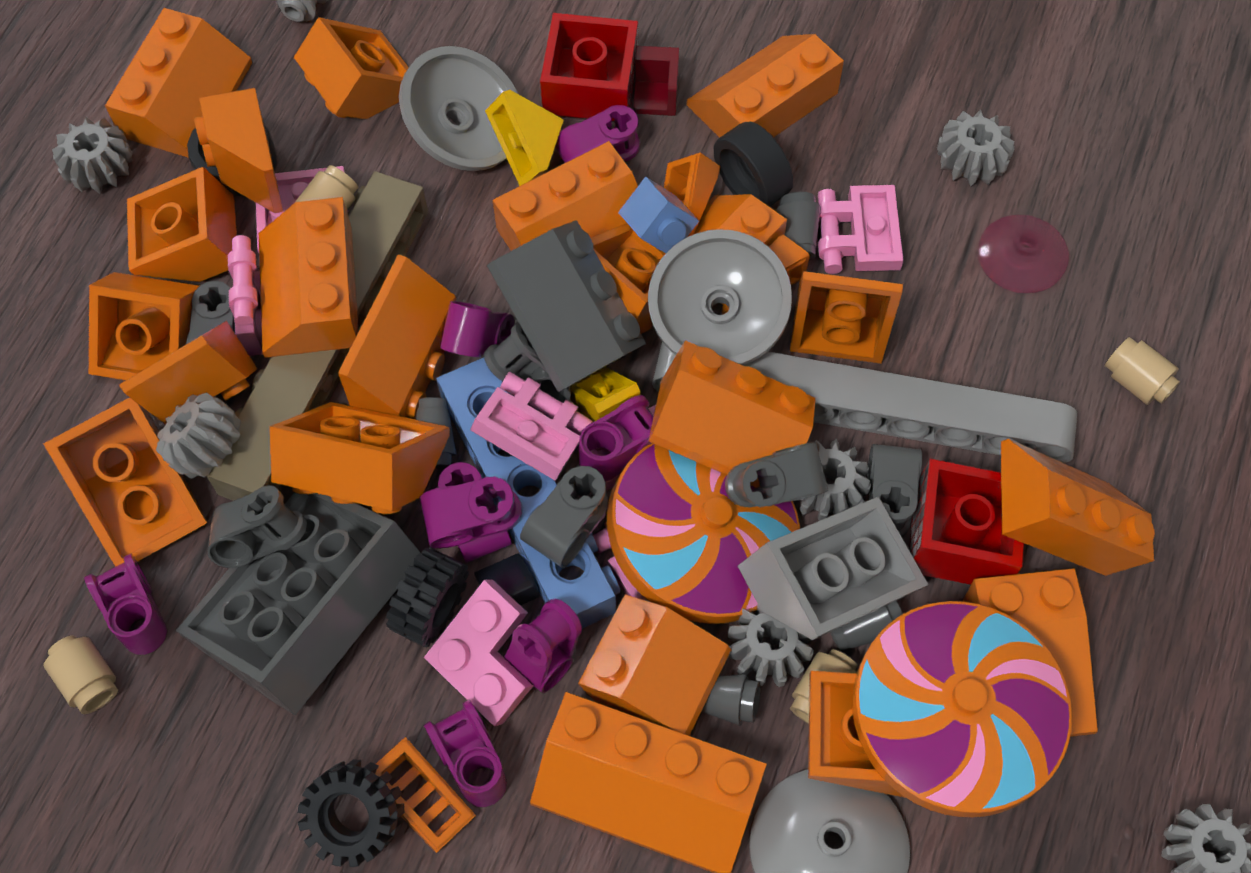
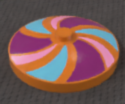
M652 443L642 448L627 463L617 478L608 501V537L612 552L622 572L647 600L668 607L689 621L707 624L734 622L740 619V616L743 614L742 609L755 614L758 603L742 576L738 565L767 542L800 529L794 502H782L765 507H741L735 505L725 491L726 474ZM750 485L752 492L756 487Z
M958 601L937 602L920 606L900 615L889 623L873 640L861 661L854 682L852 703L855 728L863 750L873 767L902 796L919 806L944 815L983 817L1002 813L1018 806L1033 796L1051 779L1059 768L1069 744L1072 729L1071 699L1064 675L1058 663L1042 641L1027 627L1007 614L987 606Z

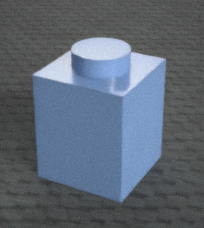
M646 176L618 212L642 240L664 253H667L674 245L687 238L699 222L677 196Z

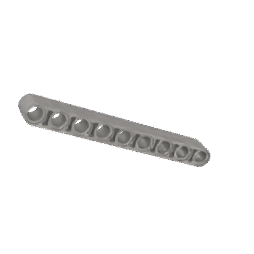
M663 342L660 346L652 383L654 389L658 392L661 380L676 356ZM766 352L758 359L743 365L753 367L767 377L788 386L798 387L806 394L815 397L813 421L815 423L1001 455V441L1010 439L1062 463L1070 462L1074 457L1077 411L1068 404Z

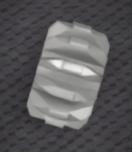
M981 109L974 117L962 111L957 120L948 121V124L944 126L942 137L939 138L937 150L938 155L941 156V169L953 170V181L960 177L967 178L970 187L976 182L977 178L989 185L994 180L995 175L1002 176L1003 172L1007 170L1010 162L1009 159L1013 155L1015 141L1010 139V126H998V115L991 119L984 118Z
M86 116L83 125L76 127L69 123L68 134L56 135L58 146L52 149V152L54 154L53 159L59 167L58 171L68 184L73 183L81 192L91 186L92 189L100 193L102 186L107 183L117 187L116 177L129 175L128 163L133 161L128 141L123 131L118 126L112 127L111 123H108L105 118L94 124Z
M203 393L199 396L193 394L188 397L184 405H176L175 412L170 417L165 418L167 423L158 432L159 442L157 443L156 451L169 464V467L179 474H185L191 479L198 475L205 477L214 466L221 467L225 456L233 452L231 447L233 443L239 440L241 435L238 432L241 420L219 398L212 397L208 393Z
M837 438L831 442L829 449H825L817 440L815 441L825 478H830L834 482L833 484H827V492L800 499L803 500L800 507L802 516L814 509L819 511L818 520H823L828 517V513L835 515L863 503L862 496L869 493L871 483L870 480L865 478L869 470L867 462L855 461L857 456L855 447L845 452L839 451L840 445Z
M758 604L755 614L742 609L743 614L738 620L740 625L730 626L728 631V638L734 642V644L729 646L732 650L728 657L734 660H741L737 670L738 674L745 675L754 670L757 672L755 681H760L761 686L764 685L767 675H772L774 683L779 688L785 685L786 673L799 678L804 671L801 662L812 659L814 650L806 644L811 639L762 612ZM770 637L772 644H779L778 649L771 650L768 643H762V639Z
M1210 804L1200 805L1196 808L1195 813L1184 809L1176 815L1178 825L1171 824L1165 828L1163 835L1173 845L1164 848L1161 857L1176 861L1178 865L1170 873H1251V861L1248 859L1251 858V843L1245 842L1243 837L1250 832L1251 825L1246 823L1237 827L1232 825L1233 809L1225 808L1217 815ZM1203 844H1205L1207 850L1216 851L1217 859L1214 853L1204 851Z

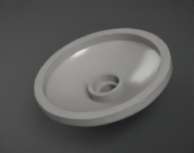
M456 46L434 48L416 58L405 72L401 81L399 105L404 123L417 144L439 162L460 170H486L506 159V155L485 112L503 91L512 90L518 94L513 83L502 69L487 57L473 50ZM448 118H451L454 121L455 125L452 124L448 120Z
M723 229L699 232L674 245L656 266L648 291V306L652 324L661 341L671 352L677 355L686 340L697 346L710 348L718 355L740 365H745L758 359L775 345L787 326L792 305L789 276L778 256L767 245L753 236ZM717 303H724L729 307V310L723 315H717L712 311V307Z
M807 769L795 773L778 783L764 798L752 823L749 853L754 873H907L910 861V844L903 818L887 794L809 779ZM831 831L838 833L842 837L843 846L839 849L829 848L824 842V834Z

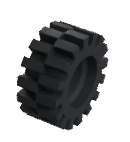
M431 547L429 549L425 548L422 555L418 554L414 558L413 566H408L405 571L406 577L403 582L399 581L396 587L398 592L390 601L389 605L393 607L387 612L386 617L388 619L386 625L389 630L422 647L427 648L430 646V643L433 644L437 640L438 634H442L446 629V622L448 620L451 621L454 616L453 610L455 606L460 604L462 599L460 594L465 590L467 585L465 581L469 576L468 566Z
M353 759L346 765L345 761L340 762L316 778L302 794L306 799L299 803L297 813L306 814V816L298 822L300 831L307 829L311 831V835L304 842L308 848L316 842L322 847L316 854L321 860H325L330 854H333L332 865L341 867L349 860V866L356 867L364 860L369 862L395 838L394 835L402 826L403 821L397 819L405 813L404 803L396 804L395 802L402 795L399 786L390 790L386 784L393 777L387 771L380 777L377 776L375 773L379 765L372 762L363 768L361 767L362 760ZM351 794L365 805L369 814V821L364 830L352 831L338 820L334 810V804L338 796Z

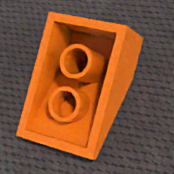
M804 271L800 279L796 299L790 351L881 364L901 299L903 284Z
M130 397L43 443L115 567L124 563V557L130 553L138 562L208 523L184 476L169 467V464L156 451L157 443L159 442L157 437L159 430L150 414Z
M1075 568L974 579L963 598V602L980 604L998 610L1019 621L1033 632L1051 652L1064 675L1072 708L1070 737L1096 734L1098 728L1087 615Z
M810 671L808 778L904 797L880 776L871 764L859 741L854 723L852 703L856 674Z

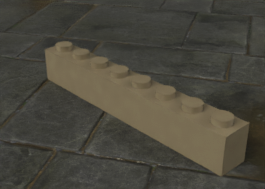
M376 171L373 172L367 185L361 186L357 191L354 208L349 216L353 238L358 331L370 311L397 255L405 256L428 214L422 186ZM350 348L271 357L266 368L258 371L252 383V393L244 408H239L235 412V415L241 420L238 432L241 434L240 438L233 443L231 447L233 452L226 455L222 460V466H214L207 475L219 496L234 501L268 485L275 486L280 492L282 491L284 485L271 482L270 426L327 404L340 381L338 372Z

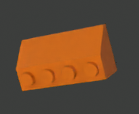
M565 692L546 740L530 805L712 873H731L767 764Z

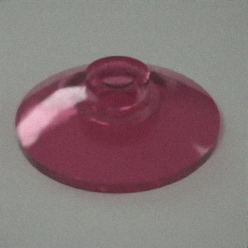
M1010 215L994 221L985 229L978 245V259L985 274L1000 287L1017 293H1037L1051 288L1062 278L1069 260L1068 248L1062 235L1046 221L1029 215ZM1021 244L1029 245L1032 248H1025Z

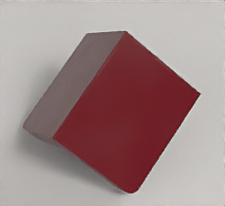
M636 46L634 112L636 114L676 116L679 48Z

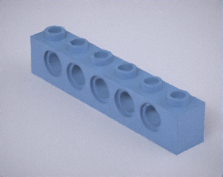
M484 357L437 377L441 398L447 400L449 415L482 479L493 476L503 479L511 486L512 491L519 497L522 503L520 521L508 532L532 574L544 603L555 598L565 602L578 616L582 629L616 612L615 595L620 593V588L610 567L607 565L600 568L593 554L598 551V547L592 533L586 539L578 555L568 565L577 566L584 571L579 578L573 580L560 577L558 574L563 568L520 539L522 528L527 519L547 499L557 484L555 480L514 456L503 457L498 455V452L502 450L501 448L470 430L479 412L496 388H500L503 381L490 371ZM525 486H536L541 489L536 495L530 497L518 494V491ZM500 496L493 498L494 504L498 508V503L503 500Z

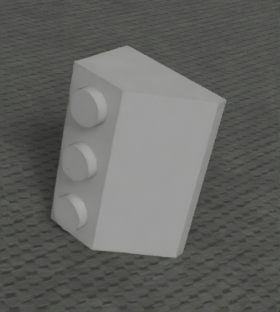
M879 497L767 542L738 565L761 611L811 640L821 637L928 585Z

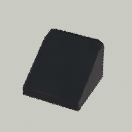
M519 553L474 572L479 586L484 580H494L519 605L539 597L538 586Z

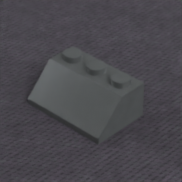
M577 220L551 229L487 265L558 392L598 372L646 344L640 333V326L636 318L628 312L617 292V286L613 277L605 271L593 250V242L590 236L581 228Z

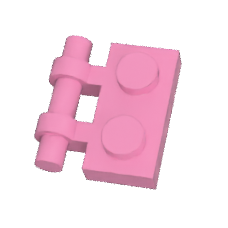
M895 185L850 186L848 201H836L835 191L832 189H823L818 193V203L821 206L819 226H821L822 236L818 241L819 257L824 260L826 273L837 274L843 269L842 258L844 256H854L856 271L901 270L903 253ZM841 222H851L852 235H839L838 224Z
M239 235L232 239V251L228 254V271L233 279V287L229 290V307L234 315L235 334L248 355H263L260 270L256 265V254L251 251V239L247 236Z
M509 371L500 388H496L475 418L470 430L556 481L578 446L579 435H581L582 430L593 421L577 412L578 406L570 401L565 400L562 403L540 390L541 384L529 377L525 381Z

